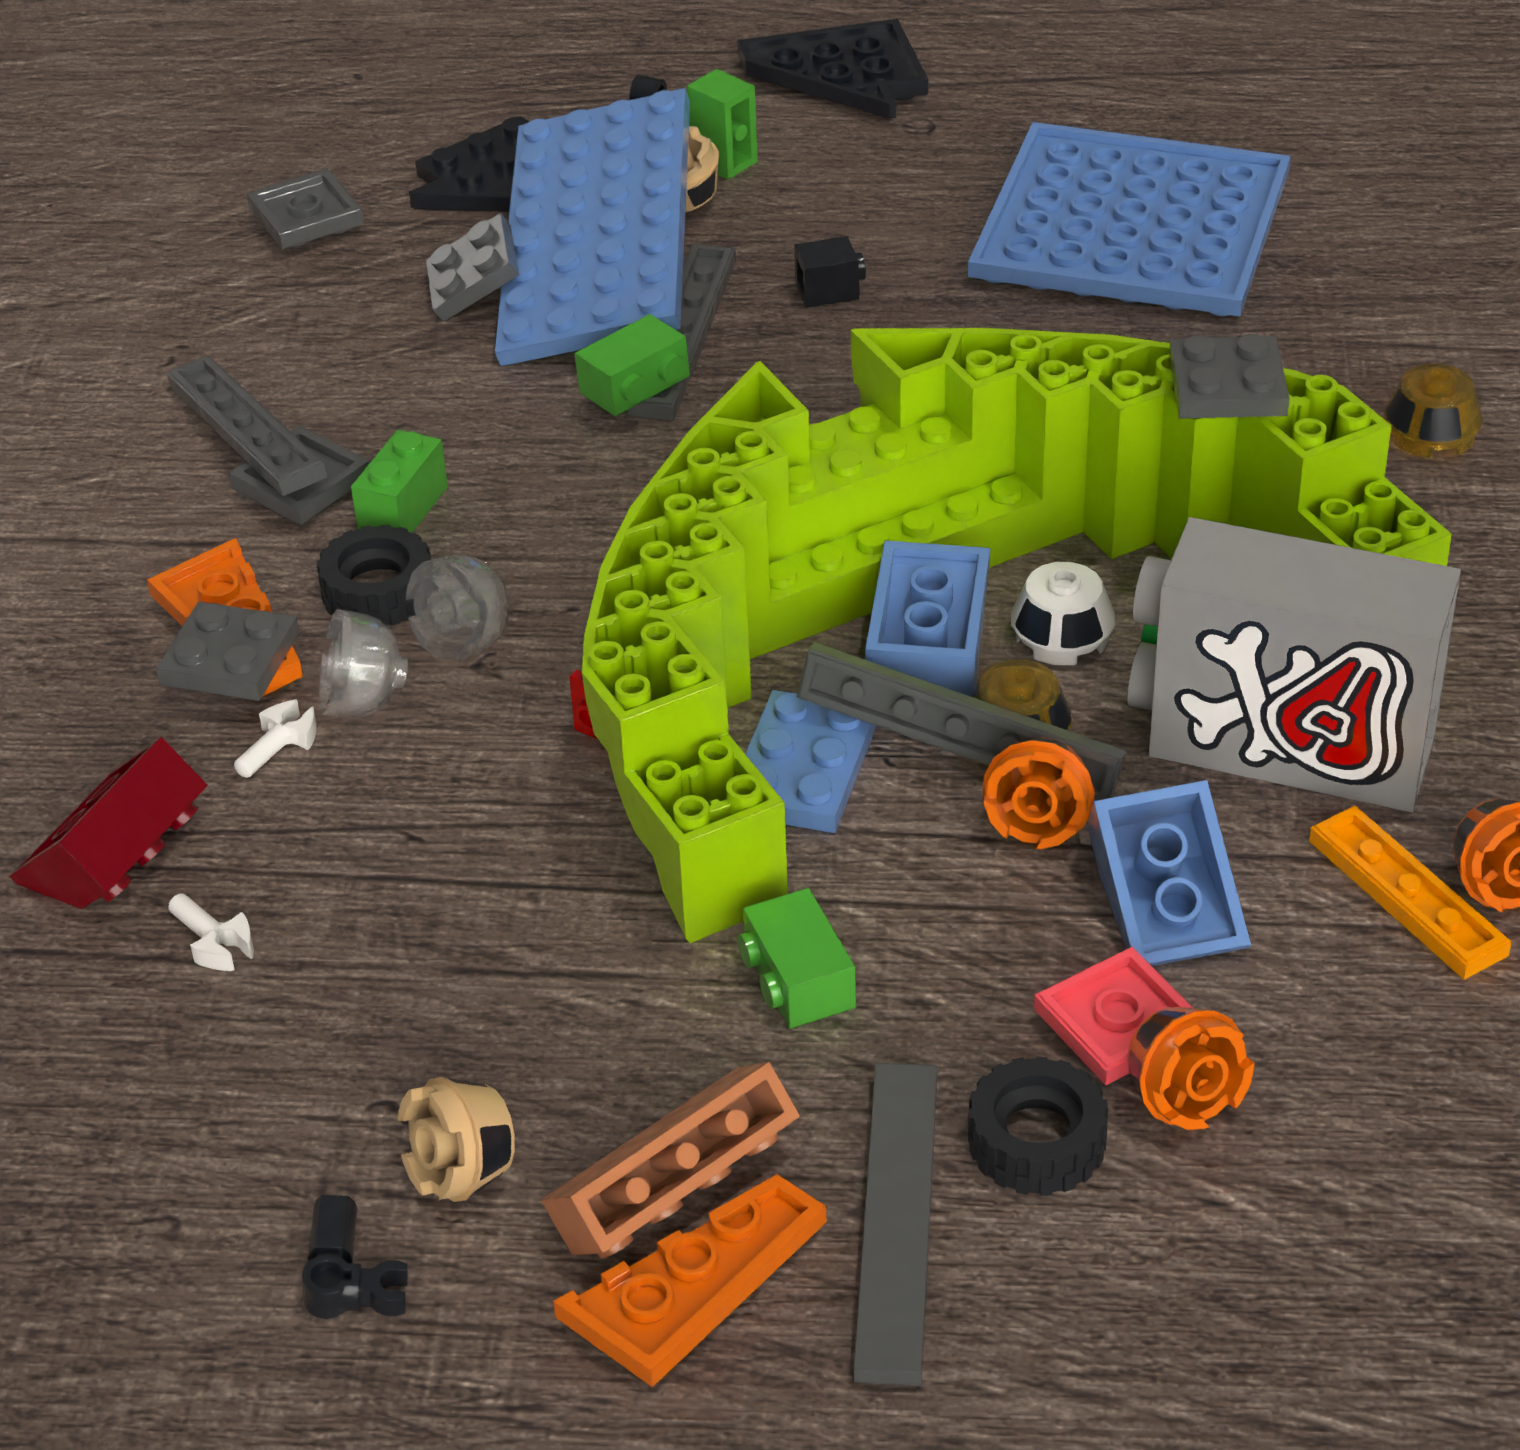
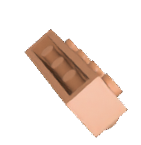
M770 1062L735 1068L541 1199V1202L572 1255L598 1254L600 1259L609 1257L629 1245L633 1241L631 1234L648 1222L650 1224L657 1223L678 1211L683 1206L681 1199L697 1188L699 1190L706 1189L727 1177L732 1172L730 1165L744 1155H755L773 1145L780 1138L777 1132L795 1121L800 1115Z

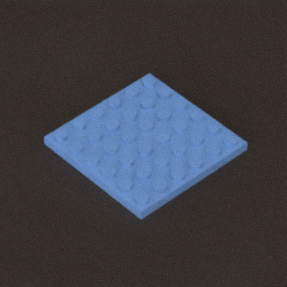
M1032 122L969 258L968 277L983 279L989 283L1004 282L1025 285L1036 290L1053 289L1073 292L1079 296L1094 295L1115 298L1126 303L1143 302L1163 305L1169 309L1184 308L1205 311L1216 316H1241L1290 171L1291 156Z

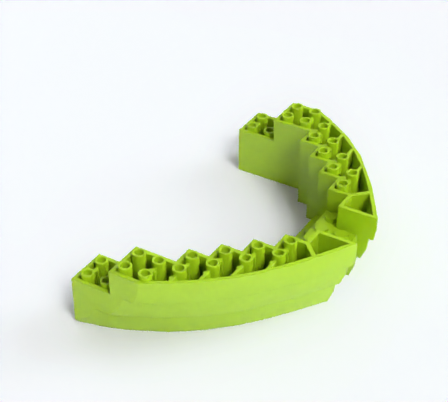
M998 328L851 329V361L854 383L860 390L861 407L810 425L809 410L761 361L756 362L688 431L630 506L601 564L584 633L582 677L594 735L608 752L615 784L626 814L636 835L654 858L662 890L685 938L689 943H693L744 921V907L788 894L785 802L729 735L728 708L752 699L750 659L872 613L885 540L990 548L989 568L1084 532L1110 559L1117 558L1153 543L1172 559L1189 517L1447 566L1452 534L1385 478L1391 425L1346 387L1339 385L1334 378L1327 375L1311 376L1287 368H1283L1289 394L1288 416L1179 419L1169 360L1170 343L1110 334Z

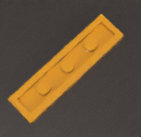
M1356 805L1311 827L1309 842L1463 980L1509 956L1512 944L1510 939Z

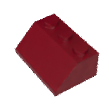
M161 736L112 770L9 877L17 885L83 909L100 897L108 903L118 896L132 881V878L126 872L136 862L140 866L145 865L165 846L166 842L160 836L169 826L175 831L197 812L199 807L193 801L208 785Z

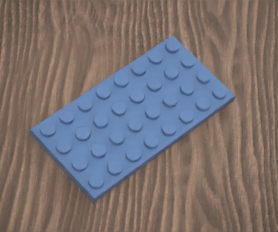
M685 88L673 91L663 90L651 96L629 101L618 100L607 106L589 110L579 109L567 115L550 119H535L527 124L518 126L508 223L511 225L519 275L501 287L495 355L500 366L581 350L648 314L653 315L675 330L681 329L690 100Z

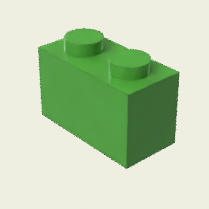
M715 69L687 85V94L690 100L689 126L697 127L700 135L710 138L711 142L717 147L719 151L718 175L730 179L757 163L755 86L719 69Z
M651 314L574 353L579 392L613 416L621 414L690 376L686 336Z
M397 429L351 486L357 529L370 525L371 527L390 525V527L394 528L402 527L408 529V532L413 533L448 488L442 439Z
M809 888L743 908L744 933L737 936L742 960L748 969L756 968L760 975V987L766 1004L770 1009L778 1007L789 1029L856 1008L855 965Z

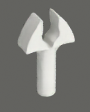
M297 699L279 703L260 712L261 728L266 733L234 762L237 773L245 778L251 777L286 744H295L305 750H309L317 732L313 706L300 719H298L300 713Z
M177 894L170 900L168 905L169 911L201 938L190 945L195 963L215 970L234 971L232 954L219 944L237 946L250 959L253 958L254 948L247 918L242 912L231 920L222 923L215 920L185 894Z

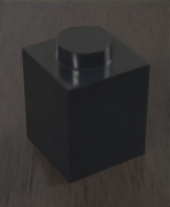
M848 236L794 244L795 284L806 308L860 299L859 281L866 278L865 262L861 252L855 253Z

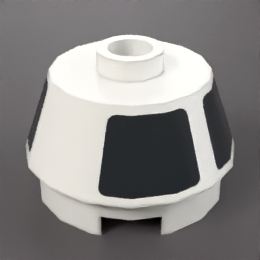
M1053 562L1035 569L1027 578L1011 610V626L1015 630L1016 642L1022 641L1023 644L1033 649V658L1035 660L1052 665H1075L1079 655L1090 653L1095 649L1100 654L1104 651L1109 642V636L1115 627V612L1104 584L1095 571L1085 565L1073 562Z

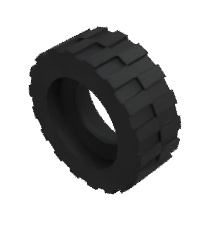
M390 525L378 527L364 526L355 531H347L339 538H334L329 542V546L326 549L323 548L319 554L320 560H317V572L323 605L325 604L326 611L330 615L336 616V619L342 623H350L353 627L362 628V626L381 628V626L385 625L394 626L400 624L405 619L410 620L417 616V612L421 609L424 610L429 605V599L433 598L435 583L429 547L426 542H422L418 534H412L408 532V529L402 527L394 528L390 527ZM387 569L400 572L394 578L377 583H361L352 580L354 577L372 570Z
M1035 1056V1059H1024V1057L1012 1059L1011 1063L1005 1065L1001 1063L993 1067L990 1074L987 1076L983 1075L979 1079L977 1089L971 1092L969 1099L968 1142L972 1160L976 1159L978 1169L985 1176L989 1175L993 1178L995 1184L1003 1188L1007 1186L1015 1189L1016 1193L1028 1195L1029 1192L1040 1193V1196L1052 1195V1192L1072 1190L1081 1181L1085 1183L1093 1176V1170L1096 1167H1100L1104 1159V1151H1106L1108 1104L1107 1099L1102 1097V1088L1097 1082L1094 1083L1089 1078L1090 1075L1081 1068L1078 1070L1070 1066L1069 1062L1060 1059L1059 1061L1048 1060L1047 1057ZM1042 1108L1065 1116L1069 1123V1130L1062 1139L1046 1143H1034L1012 1136L1008 1132L1006 1122L1010 1114L1016 1111Z

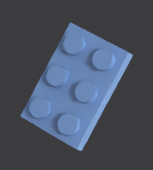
M772 690L745 754L785 802V825L836 833L877 726L797 698V693Z

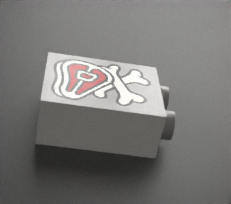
M1189 517L1172 560L1147 556L1142 565L1135 591L1133 605L1134 622L1158 627L1157 644L1141 642L1137 649L1130 674L1127 696L1128 706L1152 711L1149 756L1413 813L1435 740L1461 569Z

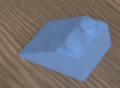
M885 540L865 648V660L971 697L977 685L990 548Z
M1207 780L1093 802L1087 821V828L1099 876L1126 949L1133 947L1151 966H1157L1250 947V938Z

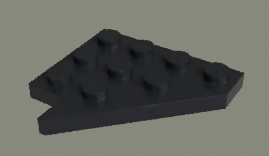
M898 18L737 40L738 57L747 76L889 119L896 118V102L894 99L909 100L914 96L928 94V77Z
M522 116L508 118L500 125L484 132L471 134L463 141L449 147L436 149L432 154L416 160L417 176L427 184L409 191L411 207L423 210L510 212L518 126L527 124L529 121Z

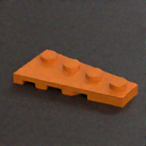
M236 538L147 579L150 596L181 626L184 625L198 601L272 612L271 604L265 593L261 592L256 582L255 574L249 562L246 563L243 558L241 547ZM291 646L263 696L303 677L301 663L293 646Z
M776 1174L709 1212V1221L691 1232L682 1234L680 1230H677L657 1242V1251L633 1265L628 1266L623 1261L601 1274L602 1282L582 1294L577 1295L572 1290L554 1300L555 1318L645 1383L654 1387L827 1223L826 1206Z

